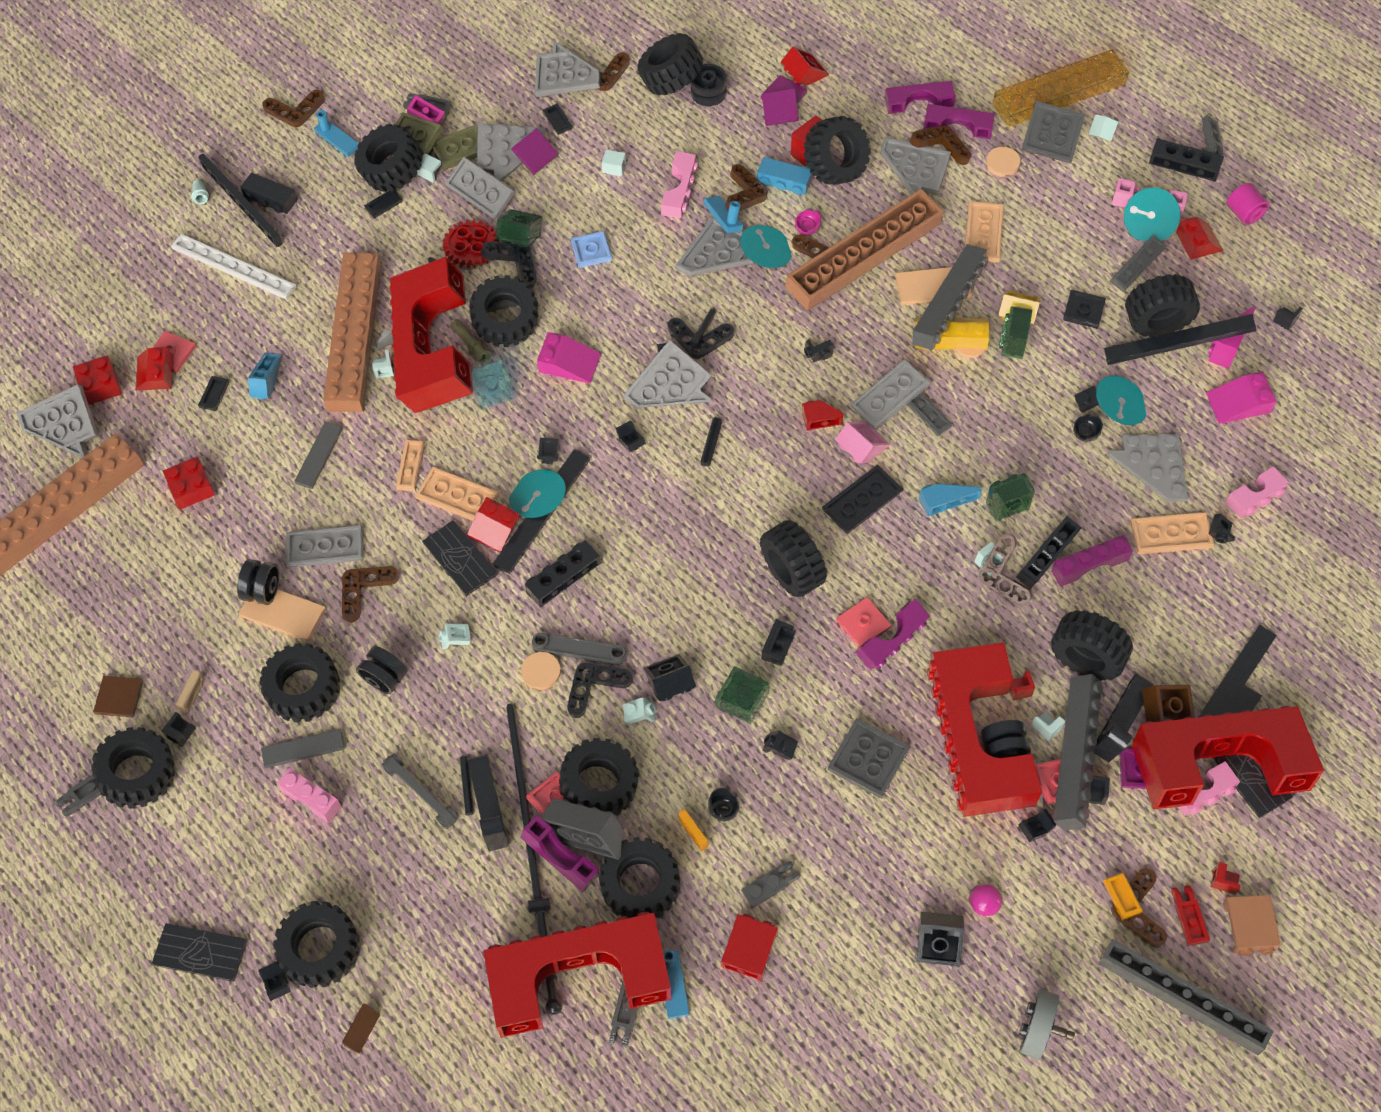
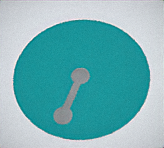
M1160 188L1140 190L1130 198L1124 210V223L1128 232L1135 239L1148 241L1153 235L1159 241L1167 239L1174 233L1180 221L1178 202L1172 194Z
M755 225L747 228L741 235L740 244L743 252L751 261L760 266L779 268L786 265L792 258L786 236L773 227Z
M1108 376L1099 382L1096 389L1097 401L1104 413L1112 420L1124 425H1136L1146 418L1143 393L1133 382L1119 376Z
M536 470L527 473L521 478L509 496L510 506L513 511L523 517L536 518L544 516L556 509L562 502L566 491L565 482L559 474L551 470Z

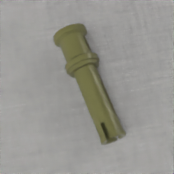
M455 319L457 325L452 321L450 327L468 346V351L477 357V361L483 364L489 360L492 353L483 347L481 340L475 339L459 319Z

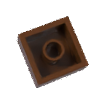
M1190 684L1154 685L1142 689L1146 722H1162L1167 719L1180 720L1186 717L1195 718Z

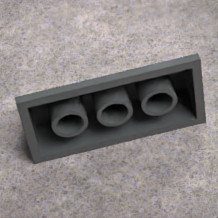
M553 799L542 814L541 818L553 828L556 837L562 844L617 860L621 857L622 826L617 821V816L610 811L603 812L595 807L588 808L580 803L573 804L565 799L563 801Z

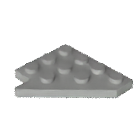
M555 41L553 42V52L537 55L534 93L536 97L600 88L601 75L599 70Z
M478 123L477 166L486 172L494 173V177L502 181L523 164L511 148L536 128L545 137V128Z
M885 137L880 154L909 194L912 195L922 189L924 192L938 195L951 152L928 146L917 148L910 142Z
M711 217L676 264V270L689 276H695L748 265L754 262L745 255L741 248L740 239L743 231L726 233L717 220Z
M669 340L623 397L636 408L710 402L712 399L700 389L712 375Z
M75 385L17 412L22 430L82 458L87 455L84 442L99 436L82 385Z
M1123 434V450L1108 451V456L1167 502H1187L1188 494L1179 434Z

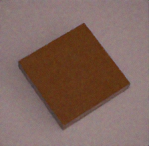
M103 676L93 710L94 714L134 718L143 680Z

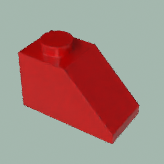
M821 400L802 403V415L807 431L843 425V412Z

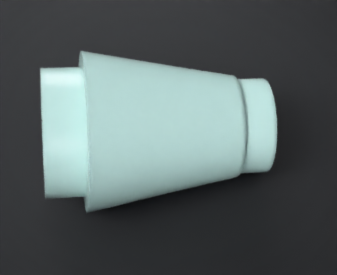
M195 180L192 187L191 198L197 204H204L209 198V194L201 180Z

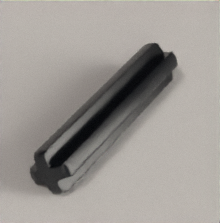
M714 417L712 419L701 457L702 466L709 467L711 465L722 425L721 418Z

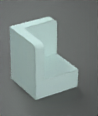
M1095 115L1089 134L1111 141L1118 121L1105 116Z
M606 150L602 159V173L622 176L626 166V153Z
M424 154L422 162H420L421 168L417 170V175L434 183L436 181L434 172L441 165V161Z
M389 349L385 350L386 358L373 360L372 366L376 379L394 375Z
M992 542L977 553L974 562L981 569L995 546ZM995 554L993 557L994 563L1001 565L1003 557L1000 554Z
M1044 712L1040 717L1036 716L1031 725L1050 741L1063 729L1065 721L1060 716L1054 720Z

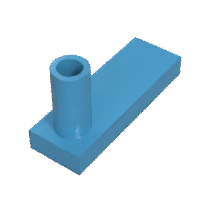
M319 110L316 113L319 124L314 127V131L347 157H350L358 150L357 145L359 143L328 120L326 111Z
M720 196L704 199V205L726 233L742 231L743 224L738 219L741 205L739 202L731 201L729 210H727L725 207L726 203Z
M665 950L663 955L672 999L665 1001L668 1019L689 1016L679 952Z

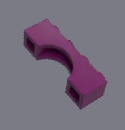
M952 81L886 88L885 102L888 114L905 112L906 107L916 100H926L934 105L954 107L955 92Z
M928 104L923 129L941 125L960 124L967 127L972 132L973 137L990 139L995 113Z
M1121 535L1056 560L1051 572L1059 586L1062 587L1079 580L1085 573L1099 566L1110 565L1113 567L1129 561L1133 549L1126 537Z
M916 599L909 601L895 614L897 631L891 640H882L874 636L855 651L857 656L870 670L875 667L881 668L887 662L886 658L889 655L893 656L901 649L899 647L901 643L904 642L906 644L914 637L912 633L916 629L920 631L927 625L926 620L930 615Z
M538 815L523 828L520 838L580 891L583 892L597 877L600 869L585 856L576 855L568 850L558 840L553 828Z

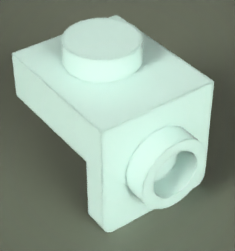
M642 697L623 704L624 721L626 724H633L645 719L650 722L655 721L656 708L653 702Z

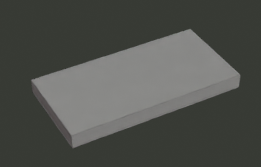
M466 157L462 158L445 183L447 187L495 220L516 193Z
M904 359L855 400L851 407L877 430L930 385V381Z
M362 525L286 532L287 568L363 560Z

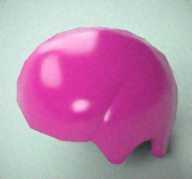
M806 209L795 218L796 229L799 233L808 236L817 233L821 227V215L817 210L811 211Z
M990 884L975 886L970 891L968 898L974 912L984 917L996 914L1001 909L1003 902L999 890Z

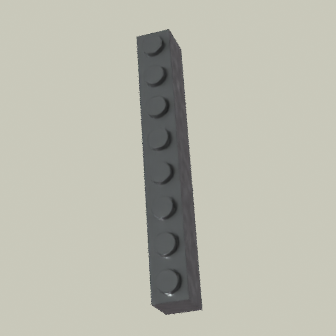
M966 244L915 326L912 345L933 350L936 344L941 342L942 334L947 332L950 321H953L956 311L961 309L962 301L967 299L970 288L973 289L976 278H979L982 268L987 266V249Z
M1093 674L1072 677L1070 680L1053 820L1064 831L1086 828L1087 819L1089 818L1088 807L1089 800L1091 799L1090 789L1091 782L1093 781L1092 771L1093 764L1095 763L1094 753L1097 744V728L1099 727L1100 699L1103 691L1102 683Z
M1113 939L1108 944L1098 963L1256 1055L1261 1054L1266 1049L1274 1032L1269 1027Z

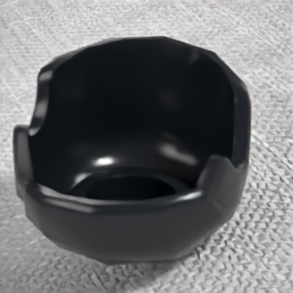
M1086 414L1078 417L1074 422L1073 432L1083 442L1095 441L1101 435L1103 423L1099 416L1095 417Z
M717 788L711 793L708 800L710 814L719 821L726 822L736 817L739 810L737 796H733L727 788Z

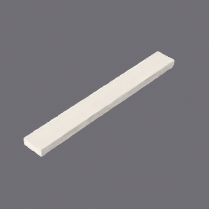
M180 234L171 245L172 249L286 300L296 289V284L186 235Z

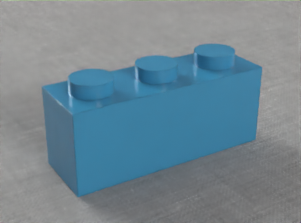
M763 157L757 171V180L764 186L769 185L779 190H788L795 194L806 195L812 181V174L810 173L811 169Z

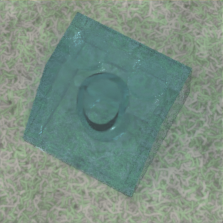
M502 359L471 369L472 388L481 410L515 399Z

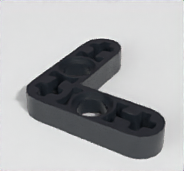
M485 242L480 252L483 258L515 262L520 282L525 281L529 285V289H533L537 278L532 252L528 246L499 242ZM502 250H507L510 254H504ZM521 265H526L529 269L526 270Z
M672 318L668 322L669 333L694 359L704 357L730 341L734 336V328L730 324H722L702 336L698 345L694 348L691 347L690 342L695 334L680 318ZM689 336L691 340L685 342L682 340V337ZM714 339L716 343L708 344L707 340Z
M591 663L579 664L575 670L567 705L569 715L573 718H580L585 714L592 684L628 688L632 684L631 672L627 669ZM587 669L588 673L585 675V681H582L581 672ZM608 672L610 676L606 680H601L599 674ZM613 673H615V676L617 677V678L614 677L615 681H612V680H613ZM623 675H626L627 679L624 682H621L620 678H622ZM578 687L586 688V692L582 695L576 694L575 690ZM576 699L580 700V709H578L577 712H574L573 708L576 707Z

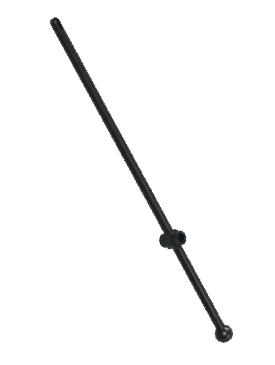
M509 703L506 709L524 828L531 819L528 800L526 799L527 791L514 705ZM526 843L534 900H528L529 913L536 914L539 935L546 937L548 935L544 911H550L549 898L542 897L536 853ZM552 974L545 978L548 994L545 1009L549 1015H556L561 1012L562 1003L557 999L554 976Z

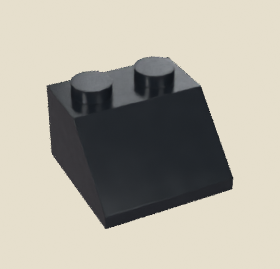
M680 654L643 668L654 695L659 701L670 700L674 695L688 693L692 688L696 687L690 666Z
M921 911L918 930L917 962L960 967L965 929L963 916Z

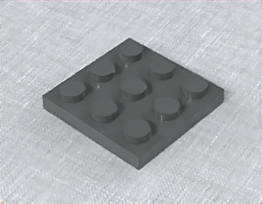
M1036 101L1021 150L1071 164L1085 114Z
M856 718L827 770L882 799L909 752L910 746Z

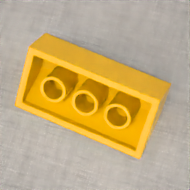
M915 317V326L921 317ZM954 318L953 321H950L947 332L942 334L941 342L936 344L934 349L986 348L988 350V318ZM915 345V348L917 349H927Z

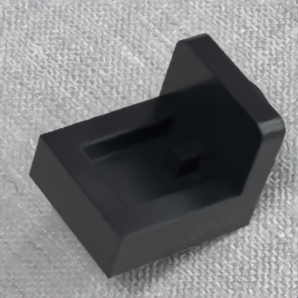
M806 340L804 353L813 362L821 359L826 360L833 354V343L831 340L813 346L810 340Z
M1095 386L1074 395L1081 412L1088 411L1099 405L1096 397L1097 388Z
M628 421L616 428L620 443L629 452L637 450L646 444L644 437L636 431L632 421Z
M540 438L537 459L541 460V464H552L553 461L558 460L559 439Z
M1221 513L1215 514L1208 534L1221 544L1235 541L1236 538L1230 533L1233 523Z
M778 730L769 733L765 737L763 751L766 753L772 751L784 759L791 760L798 741Z
M1042 809L1037 815L1021 821L1018 826L1027 840L1032 842L1050 833L1056 827V823L1048 811Z
M278 961L258 970L270 1001L291 992L285 972L279 966Z

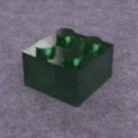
M509 209L497 219L496 239L502 240L504 243H517L518 246L527 247L541 236L542 216Z
M1011 306L1010 312L1005 313L999 349H1002L1001 356L1023 359L1032 316L1031 309Z
M1025 473L1014 474L1006 480H998L990 485L985 504L997 522L1030 509L1035 490Z
M734 666L715 698L716 708L751 725L769 694L770 683Z

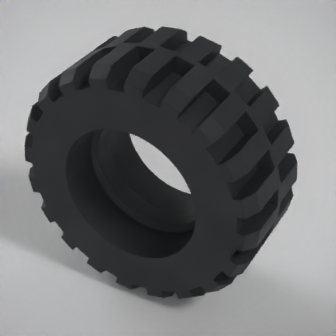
M681 33L671 34L669 37H663L660 41H656L654 45L641 55L637 71L651 93L664 96L668 93H675V91L681 90L685 85L690 84V81L694 80L701 71L703 57L691 37Z
M846 116L827 118L817 122L816 125L810 128V132L807 133L805 137L807 142H804L803 146L805 153L803 154L807 160V168L810 167V173L816 176L818 181H823L824 184L828 185L848 183L858 179L861 173L865 172L867 168L865 165L869 164L870 158L868 156L871 154V148L868 145L870 141L869 138H866V131L862 130V126L855 122L854 119L847 118ZM834 135L840 139L844 147V159L840 166L833 161L830 155V142Z
M396 124L381 125L376 130L372 129L369 131L370 133L362 138V142H359L357 145L358 150L355 151L354 164L359 174L370 187L378 191H396V188L401 189L406 183L409 184L411 179L416 177L417 170H420V162L423 159L422 149L411 133L405 127ZM396 152L389 161L381 164L388 155Z
M1165 274V276H1156L1154 279H1148L1145 283L1137 285L1136 289H1133L1128 295L1125 308L1132 329L1139 335L1154 337L1177 330L1180 331L1184 329V326L1191 324L1200 311V303L1191 280L1179 274Z
M498 275L494 276L493 280H490V278L484 280L485 284H479L477 291H473L471 295L472 300H470L469 304L470 318L476 334L479 337H483L487 343L493 342V346L499 347V344L509 347V344L512 343L516 346L520 340L523 342L527 340L528 334H533L539 317L538 301L533 289H529V285L525 281L521 283L517 277L511 279L510 275H504V278H500ZM509 300L521 308V313L516 319L503 323L491 319L487 314V310L497 301Z
M785 520L763 533L760 538V547L764 560L775 579L779 581L780 585L788 593H791L794 597H803L825 582L827 568L825 567L824 559H822L821 553L817 549L815 542L810 538V535L798 523Z
M1075 610L1062 617L1051 639L1052 652L1055 653V657L1061 660V663L1064 666H1068L1073 672L1076 671L1082 676L1093 674L1097 679L1105 681L1106 679L1112 680L1122 674L1131 656L1133 643L1130 635H1127V631L1121 628L1115 621L1109 620L1110 618L1100 616L1099 613Z
M295 643L293 647L289 645L284 646V650H277L273 653V658L269 657L267 659V666L262 667L261 670L262 676L260 677L259 684L261 685L262 695L270 709L277 716L281 715L287 721L292 718L293 722H300L301 719L307 722L311 721L312 716L316 715L317 718L322 716L321 712L324 709L328 711L331 708L330 703L336 702L338 698L336 693L340 692V677L327 652H323L322 648L318 646L314 648L309 643H306L305 646H302L301 643ZM300 670H311L318 674L315 684L307 692L299 695H290L283 692L285 681L293 673Z
M128 727L126 731L121 732L118 730L114 732V736H107L104 739L105 743H100L96 748L98 753L93 754V764L91 765L93 777L101 795L105 796L106 800L111 804L115 802L116 806L122 808L127 805L129 809L136 808V805L145 807L150 801L152 803L156 802L159 795L164 796L167 792L166 787L172 785V777L175 776L174 759L165 739L151 729L147 732L143 727H138L137 730H133V727ZM145 756L153 761L148 772L139 778L126 780L115 776V771L119 764L129 757Z
M593 738L591 742H589V739L582 741L581 746L579 744L573 746L572 750L568 751L565 755L564 761H562L559 777L560 794L564 796L563 799L570 803H580L588 808L595 807L603 812L610 811L618 816L621 814L622 809L626 810L630 806V802L635 797L639 780V769L636 767L637 762L635 758H630L631 752L627 748L623 750L622 744L618 742L616 744L611 743V739L605 738V741H600V738ZM590 767H603L610 770L616 776L618 784L607 791H595L583 784L580 774Z
M634 837L632 842H628L627 839L621 841V857L619 860L605 856L604 864L600 866L599 883L606 905L611 907L612 912L616 916L620 914L622 917L632 918L637 917L639 913L649 912L650 914L654 913L658 918L664 915L663 911H669L673 907L672 902L677 900L678 890H680V875L675 857H672V852L668 848L664 849L663 844L659 841L655 844L652 843L651 838H645V841H640L639 837ZM636 864H646L655 868L660 877L658 886L654 891L643 896H634L626 893L620 885V877L627 868Z
M311 901L309 906L303 903L299 905L300 909L297 911L292 909L288 912L290 916L287 919L283 918L280 924L282 927L281 929H276L275 936L277 940L273 941V948L276 950L274 955L282 970L299 985L305 986L307 984L310 988H317V985L320 984L322 988L329 986V981L333 980L334 983L340 981L339 976L342 973L346 976L350 972L348 969L350 964L355 965L357 961L355 954H359L360 950L358 942H360L359 935L350 917L337 905L332 906L330 902L323 901L322 905L318 901ZM318 927H327L333 930L336 935L335 944L326 957L313 962L304 961L300 958L298 954L299 943L307 932Z

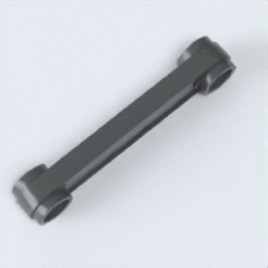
M537 633L532 639L533 648L537 652H547L553 655L615 665L623 664L627 658L626 650L621 645L545 633ZM540 640L545 641L542 645L536 644ZM615 653H622L620 657L613 656Z
M391 754L384 759L381 764L382 768L390 776L396 774L438 815L435 818L440 825L448 829L459 818L449 806L444 808L402 767L404 764L395 754Z

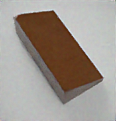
M362 1004L342 1044L346 1048L360 1054L380 1014L367 1004Z

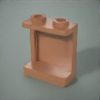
M1270 895L1228 897L1223 902L1224 911H1228L1235 944L1232 949L1233 953H1240V956H1250L1253 952H1261L1262 955L1275 953L1281 946Z

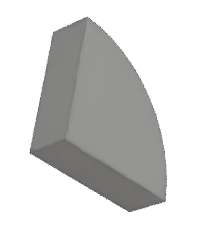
M389 329L381 334L382 336L379 340H376L375 346L377 350L393 344L392 334Z

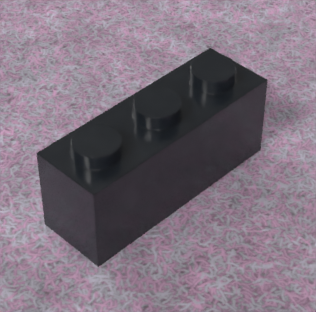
M252 172L240 187L243 196L248 201L253 200L263 207L268 206L277 213L288 214L298 200L295 189Z

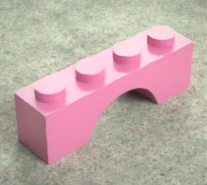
M676 151L672 163V175L678 178L681 183L675 189L664 192L661 203V215L681 218L683 212L686 213L688 204L686 199H690L691 189L689 188L690 185H694L695 175L693 174L698 170L696 154Z
M1119 178L1112 205L1125 208L1130 198L1140 191L1136 182ZM1170 189L1168 192L1178 202L1181 219L1188 193Z

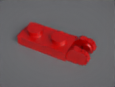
M1191 885L1184 886L1187 901H1182L1178 888H1172L1171 892L1187 946L1208 943L1210 938L1198 900L1195 899Z

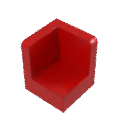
M1025 671L1021 678L1013 679L1009 690L1013 701L1032 697L1035 685L1030 671Z
M1219 862L1214 868L1211 887L1236 895L1241 887L1238 884L1240 875L1227 871L1228 864Z

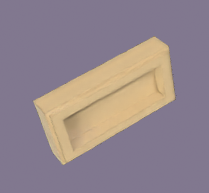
M192 671L176 703L180 712L189 713L205 681L198 671Z

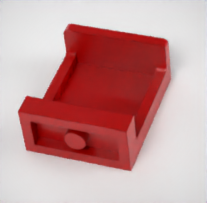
M737 914L721 960V967L762 981L771 949L778 934V927H775V924L769 921H757L755 917L749 914H743V916Z

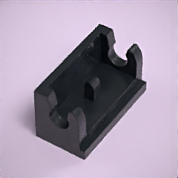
M775 619L762 649V660L782 666L796 634L793 631L794 626Z

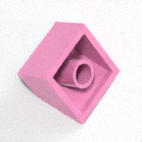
M865 421L847 422L835 439L839 443V447L852 455V459L860 464L869 463L890 446Z

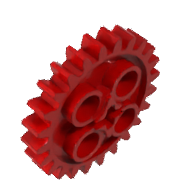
M466 219V223L463 224L462 221H459V226L453 224L454 229L448 228L449 233L444 234L445 239H443L442 246L445 257L453 261L454 265L459 263L460 268L466 265L467 269L472 265L475 269L476 264L483 267L482 262L489 263L488 259L483 258L480 252L485 242H499L497 231H494L493 226L489 227L488 222L483 225L482 220L476 223L475 219L472 222Z

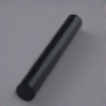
M714 309L709 310L690 342L691 347L695 348L716 314Z
M461 756L460 768L465 815L468 816L474 814L468 757Z

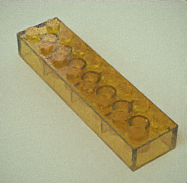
M1111 49L995 91L992 105L1007 127L1010 128L1030 120L1036 101L1064 108L1125 86L1129 71L1114 50Z

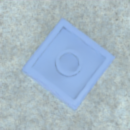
M604 231L570 238L578 268L612 261Z

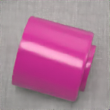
M1245 183L1238 187L1228 197L1226 202L1229 209L1245 225L1252 224L1261 219L1269 208V202L1251 183Z

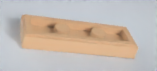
M405 440L396 484L397 490L415 491L424 441Z

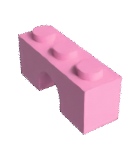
M1273 466L1258 476L1255 485L1260 489V492L1251 491L1244 484L1230 493L1226 503L1240 518L1246 515L1250 517L1257 511L1258 507H1266L1274 497L1280 498L1284 495L1289 482Z
M1226 762L1208 770L1204 778L1209 783L1210 789L1201 790L1193 805L1179 807L1184 816L1190 813L1194 816L1203 810L1202 807L1206 804L1212 806L1220 800L1219 797L1223 795L1229 797L1237 791L1236 787L1240 781Z
M291 768L277 782L281 792L296 802L301 801L314 814L328 823L341 809L338 799Z

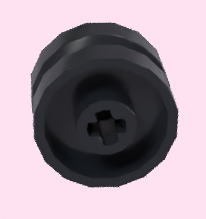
M703 64L697 77L690 81L691 97L697 104L711 107L720 104L725 99L727 75L720 66Z
M247 559L242 565L238 577L237 593L239 599L247 602L255 600L258 604L270 605L276 596L279 586L280 572L278 565L270 562L262 564L259 560Z
M373 646L366 655L368 660H362L356 668V672L369 685L385 694L391 695L397 687L396 680H402L408 672L407 667L387 650Z
M1000 721L990 724L981 730L982 743L986 746L984 751L992 757L1007 758L1027 755L1031 752L1029 741L1025 738L1027 735L1025 724L1022 721Z

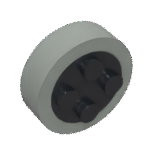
M1039 989L1034 1001L1028 1002L1025 1014L1028 1015L1026 1024H1021L1018 1036L1022 1037L1020 1053L1040 1060L1051 1033L1073 1041L1075 1032L1067 1031L1065 1028L1054 1025L1059 995Z

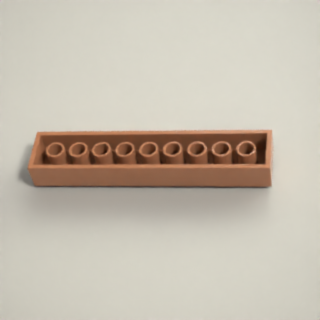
M920 189L788 274L785 288L809 311L940 225L944 211Z
M343 253L323 397L327 412H363L381 273V261L378 253Z
M117 433L0 520V576L144 466L139 455Z

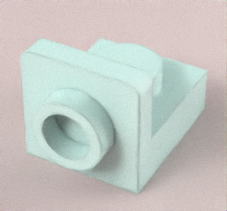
M446 623L439 632V642L442 643V649H447L450 644L469 645L471 642L469 625Z

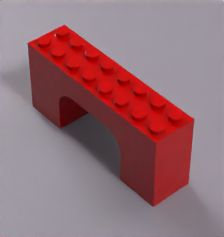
M443 257L390 277L389 289L391 292L390 305L392 307L391 320L394 343L392 348L394 351L393 364L395 366L396 398L401 400L414 413H418L473 394L471 363L453 345L431 353L430 326L433 320L443 312L466 304L464 275L447 257Z
M1004 642L933 652L932 659L929 660L927 676L928 680L933 682L931 694L937 700V705H935L936 715L941 717L942 723L939 724L941 735H945L946 739L944 751L950 757L948 761L949 772L954 774L952 786L954 792H958L959 799L956 800L958 811H962L963 817L1035 807L1042 791L1033 755L995 758L985 753L978 741L970 703L976 699L1009 693L1013 676Z
M1283 706L1277 709L1264 708L1259 711L1245 710L1241 713L1233 714L1227 712L1222 715H1205L1197 718L1186 717L1180 720L1167 719L1162 722L1148 721L1140 725L1131 744L1153 810L1194 804L1204 786L1196 759L1230 755L1248 756L1260 765L1272 795L1311 791L1324 772L1323 765L1298 706Z
M642 912L637 914V917H619L616 921L610 923L601 921L595 923V926L587 928L586 926H578L573 931L565 932L560 930L553 932L550 936L543 937V935L531 937V940L523 942L522 940H514L509 945L501 946L496 944L483 950L495 1023L500 1038L544 1029L538 1000V990L543 980L555 973L595 964H609L620 972L624 982L629 1009L672 1000L671 987L655 914Z

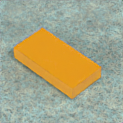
M683 809L678 812L680 823L700 851L707 849L708 840L687 811Z
M1124 873L1104 879L1103 883L1122 920L1142 913L1143 910Z

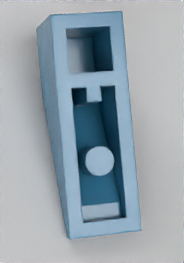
M263 354L248 377L250 397L268 399L274 389L282 354Z
M948 484L927 485L920 490L919 500L929 517L980 499L982 489L981 487Z

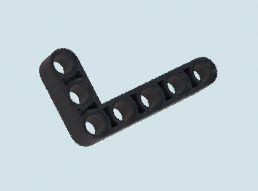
M1138 673L1132 677L1097 738L1094 754L1109 763L1127 747L1132 739V735L1128 731L1144 704L1142 689L1154 686V683Z
M488 755L469 758L467 761L481 818L479 822L487 849L491 852L509 847Z

